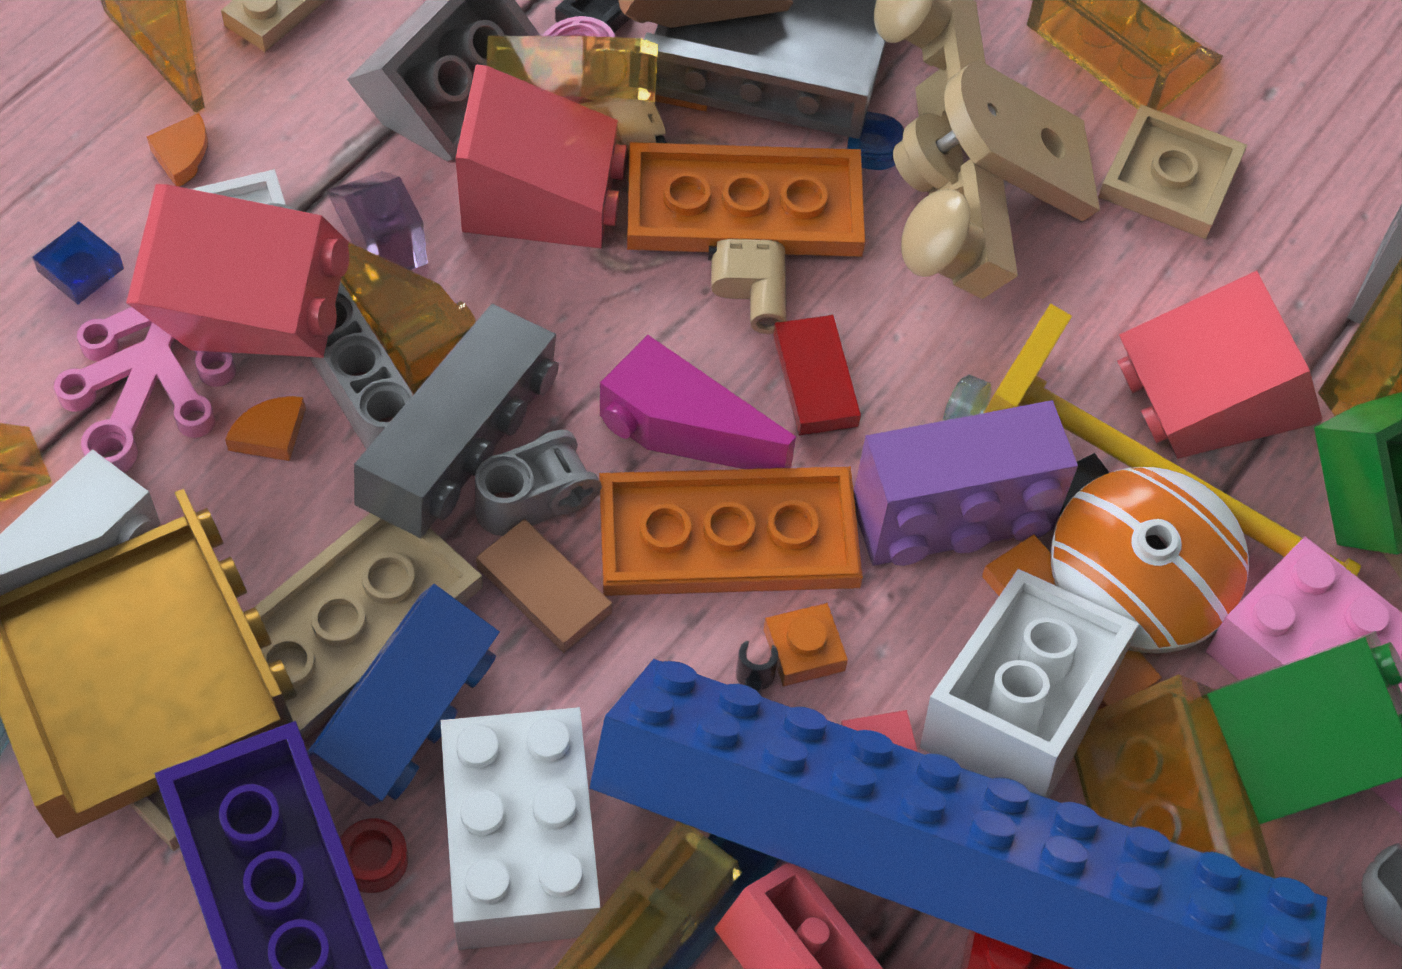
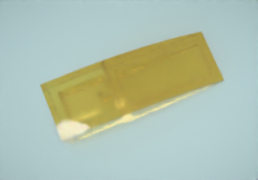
M677 822L639 872H636L634 869L630 871L554 969H662L742 873L737 860L694 827Z

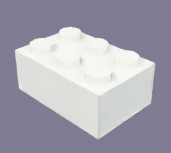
M580 707L440 720L453 922L458 950L599 936L600 899Z

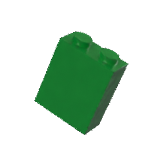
M1376 631L1227 684L1207 693L1259 824L1402 778V692L1398 685L1402 683V662L1391 642L1381 645Z

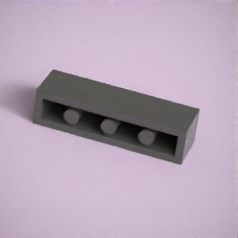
M491 304L354 463V505L420 539L437 518L445 520L455 508L460 497L461 488L471 476H476V471L481 463L493 456L495 446L505 434L512 436L518 430L525 417L527 406L537 394L544 396L552 387L559 369V364L554 361L556 334L499 306Z

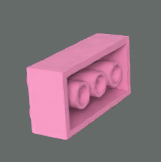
M1305 536L1225 617L1205 652L1237 679L1241 680L1376 631L1381 645L1391 642L1402 662V612ZM1401 683V684H1398V685H1399L1400 690H1401V692H1402V683ZM1402 778L1370 788L1402 815Z

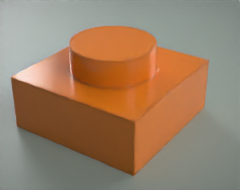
M828 603L765 618L763 630L770 650L772 645L778 650L777 671L783 687L846 670L848 658Z

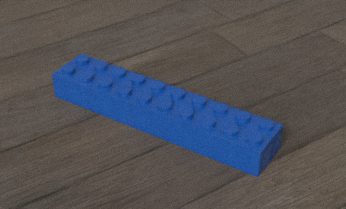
M653 659L604 717L589 789L1074 969H1320L1328 897L1314 893L1307 885L1300 881L1286 877L1272 878L1241 867L1234 859L1224 854L1198 852L1170 842L1163 834L1147 827L1131 828L1102 818L1085 805L1075 802L1060 803L1029 792L1024 785L1008 778L992 779L961 768L956 761L947 756L922 754L894 744L887 736L871 730L857 731L827 720L823 714L814 709L789 707L761 697L759 692L749 686L724 684L697 674L692 667L676 661L662 662Z

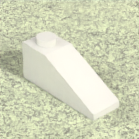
M92 449L0 534V596L157 528L161 523L149 491Z

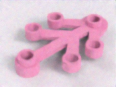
M132 307L105 319H92L83 323L77 331V340L81 351L89 360L98 362L82 369L65 370L57 376L54 382V391L60 405L68 411L78 412L89 408L94 403L97 390L129 376L111 418L92 424L86 429L81 438V449L84 456L92 449L102 457L109 451L120 450L118 454L104 458L124 473L129 471L137 459L138 449L133 435L157 379L174 405V417L178 429L183 435L199 438L207 435L215 425V416L211 403L204 396L197 394L171 351L175 338ZM150 326L144 341L117 352L119 338ZM97 336H106V337H107V338H106L103 342H101V343H98V344H90V343H89L90 340L93 339L94 337H97ZM195 351L197 354L195 365L199 378L204 384L219 387L228 384L234 378L236 367L232 353ZM215 361L225 363L219 369L210 370L206 368ZM84 386V389L77 394H66L71 387ZM199 411L204 413L200 419L195 421L185 419L192 412Z

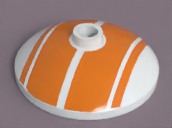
M1134 467L1117 470L1093 480L1069 501L1057 522L1053 535L1051 568L1056 586L1139 623L1137 632L1128 650L1141 653H1169L1195 646L1218 631L1225 617L1240 603L1248 580L1249 555L1246 540L1237 519L1228 506L1213 491L1193 478L1178 472L1155 467ZM1158 535L1166 541L1168 547L1163 550L1153 549L1148 545L1145 537Z

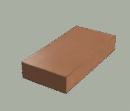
M526 519L518 523L476 557L477 568L563 653L612 614V602Z

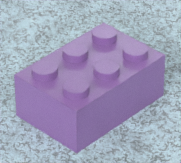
M1053 400L866 435L854 488L856 516L872 566L890 562L899 566L910 565L930 554L954 550L957 553H970L983 548L990 542L1010 538L1024 541L1033 534L1039 538L1053 530L1078 467Z

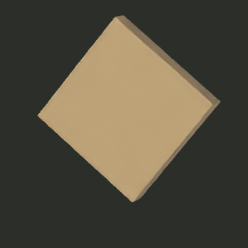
M1141 104L1105 177L1098 198L1206 240L1247 144Z

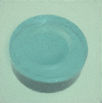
M970 374L964 376L957 383L949 398L943 421L984 413L991 395V383Z

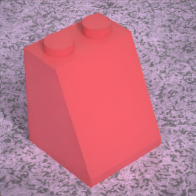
M476 65L455 157L462 232L602 249L605 225L616 226L618 218L620 191L612 190L613 179L624 180L627 161V145L617 144L618 120L492 67Z
M156 184L126 303L192 351L324 358L328 336L332 334L336 325L337 313L335 303L340 280L346 274L349 266V241L322 215L168 184Z
M1257 271L1119 334L1128 355L1117 360L1132 394L1144 389L1151 403V406L1141 410L1156 444L1168 439L1177 459L1311 426L1323 420L1310 370Z

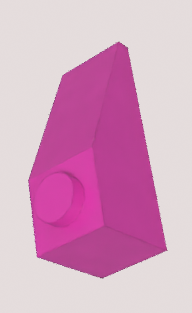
M648 334L600 382V416L604 423L617 436L624 439L630 437L647 450L740 469L791 468L796 441L795 435Z

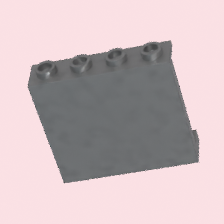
M793 0L792 6L788 11L672 28L658 24L655 34L646 32L641 45L638 91L648 90L651 94L860 139L886 41L879 36L875 28L874 9L877 0Z

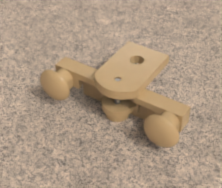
M877 0L874 9V23L879 36L889 43H897L903 40L911 42L922 49L923 62L939 68L938 71L915 87L919 117L905 127L903 140L896 144L893 150L895 165L903 179L914 189L920 192H929V195L914 208L905 224L901 239V252L904 263L917 276L929 277L939 273L952 279L954 286L984 299L1018 276L1003 180L1082 222L1100 211L1084 120L985 63L976 1ZM961 146L970 158L965 163H963Z

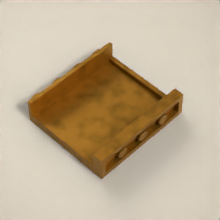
M184 489L175 492L184 514L183 517L0 596V716L34 805L56 838L160 791L155 772L293 722L285 702L298 696L281 659L267 664L261 649L271 645L272 642L256 607L244 612L242 611L236 598L247 594V590L231 556L218 561L213 548L224 543L208 508L195 513Z

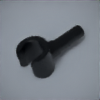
M745 641L741 644L738 653L736 678L740 684L755 689L762 696V690L768 688L774 681L778 662V650L772 645L770 660L765 664L757 665L747 659L749 641Z

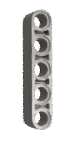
M269 203V204H268V205H273V206H278V207H283V208L292 209L291 207L286 206V205H284V204H280V203ZM340 281L335 303L337 313L335 328L337 329H334L332 334L328 336L324 358H309L367 449L390 423L379 421L384 418L395 417L413 395ZM367 372L366 374L360 376H351L355 373Z

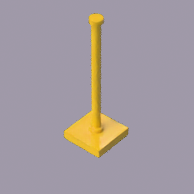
M1050 303L997 388L984 413L1053 400L1064 429L1131 468L1155 467L1167 469L1200 482L1213 491L1228 506L1245 535L1285 557L1303 538L1044 388L1047 381L1037 375L1072 315ZM1330 555L1357 577L1361 568L1359 563L1350 558L1342 562Z

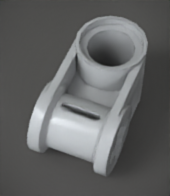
M568 430L552 431L531 443L502 454L493 455L481 463L475 476V514L478 523L484 530L494 535L503 536L524 519L533 526L555 516L575 512L596 498L602 487L601 482L595 473L587 472L576 453L578 444L573 433ZM500 492H507L515 496L509 498H499L494 496V494Z

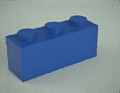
M436 584L431 585L417 598L307 751L312 766L369 807L382 802L386 795L394 801L398 799L419 769V766L411 761L422 743L425 739H428L435 744L442 737L440 720L455 719L458 710L450 705L461 687L465 683L474 688L493 664L496 655L488 649L500 631Z

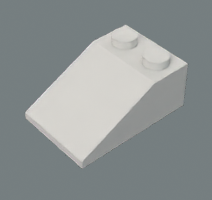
M1018 569L930 696L920 748L931 754L947 756L956 761L961 768L992 779L1008 778L1024 785L1029 792L1049 798L1071 763L1137 632L1139 623Z

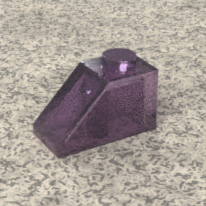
M381 171L328 190L329 198L372 284L428 264L423 220L400 176Z

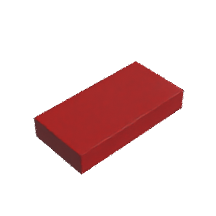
M834 315L774 323L773 337L799 436L859 427L861 413Z

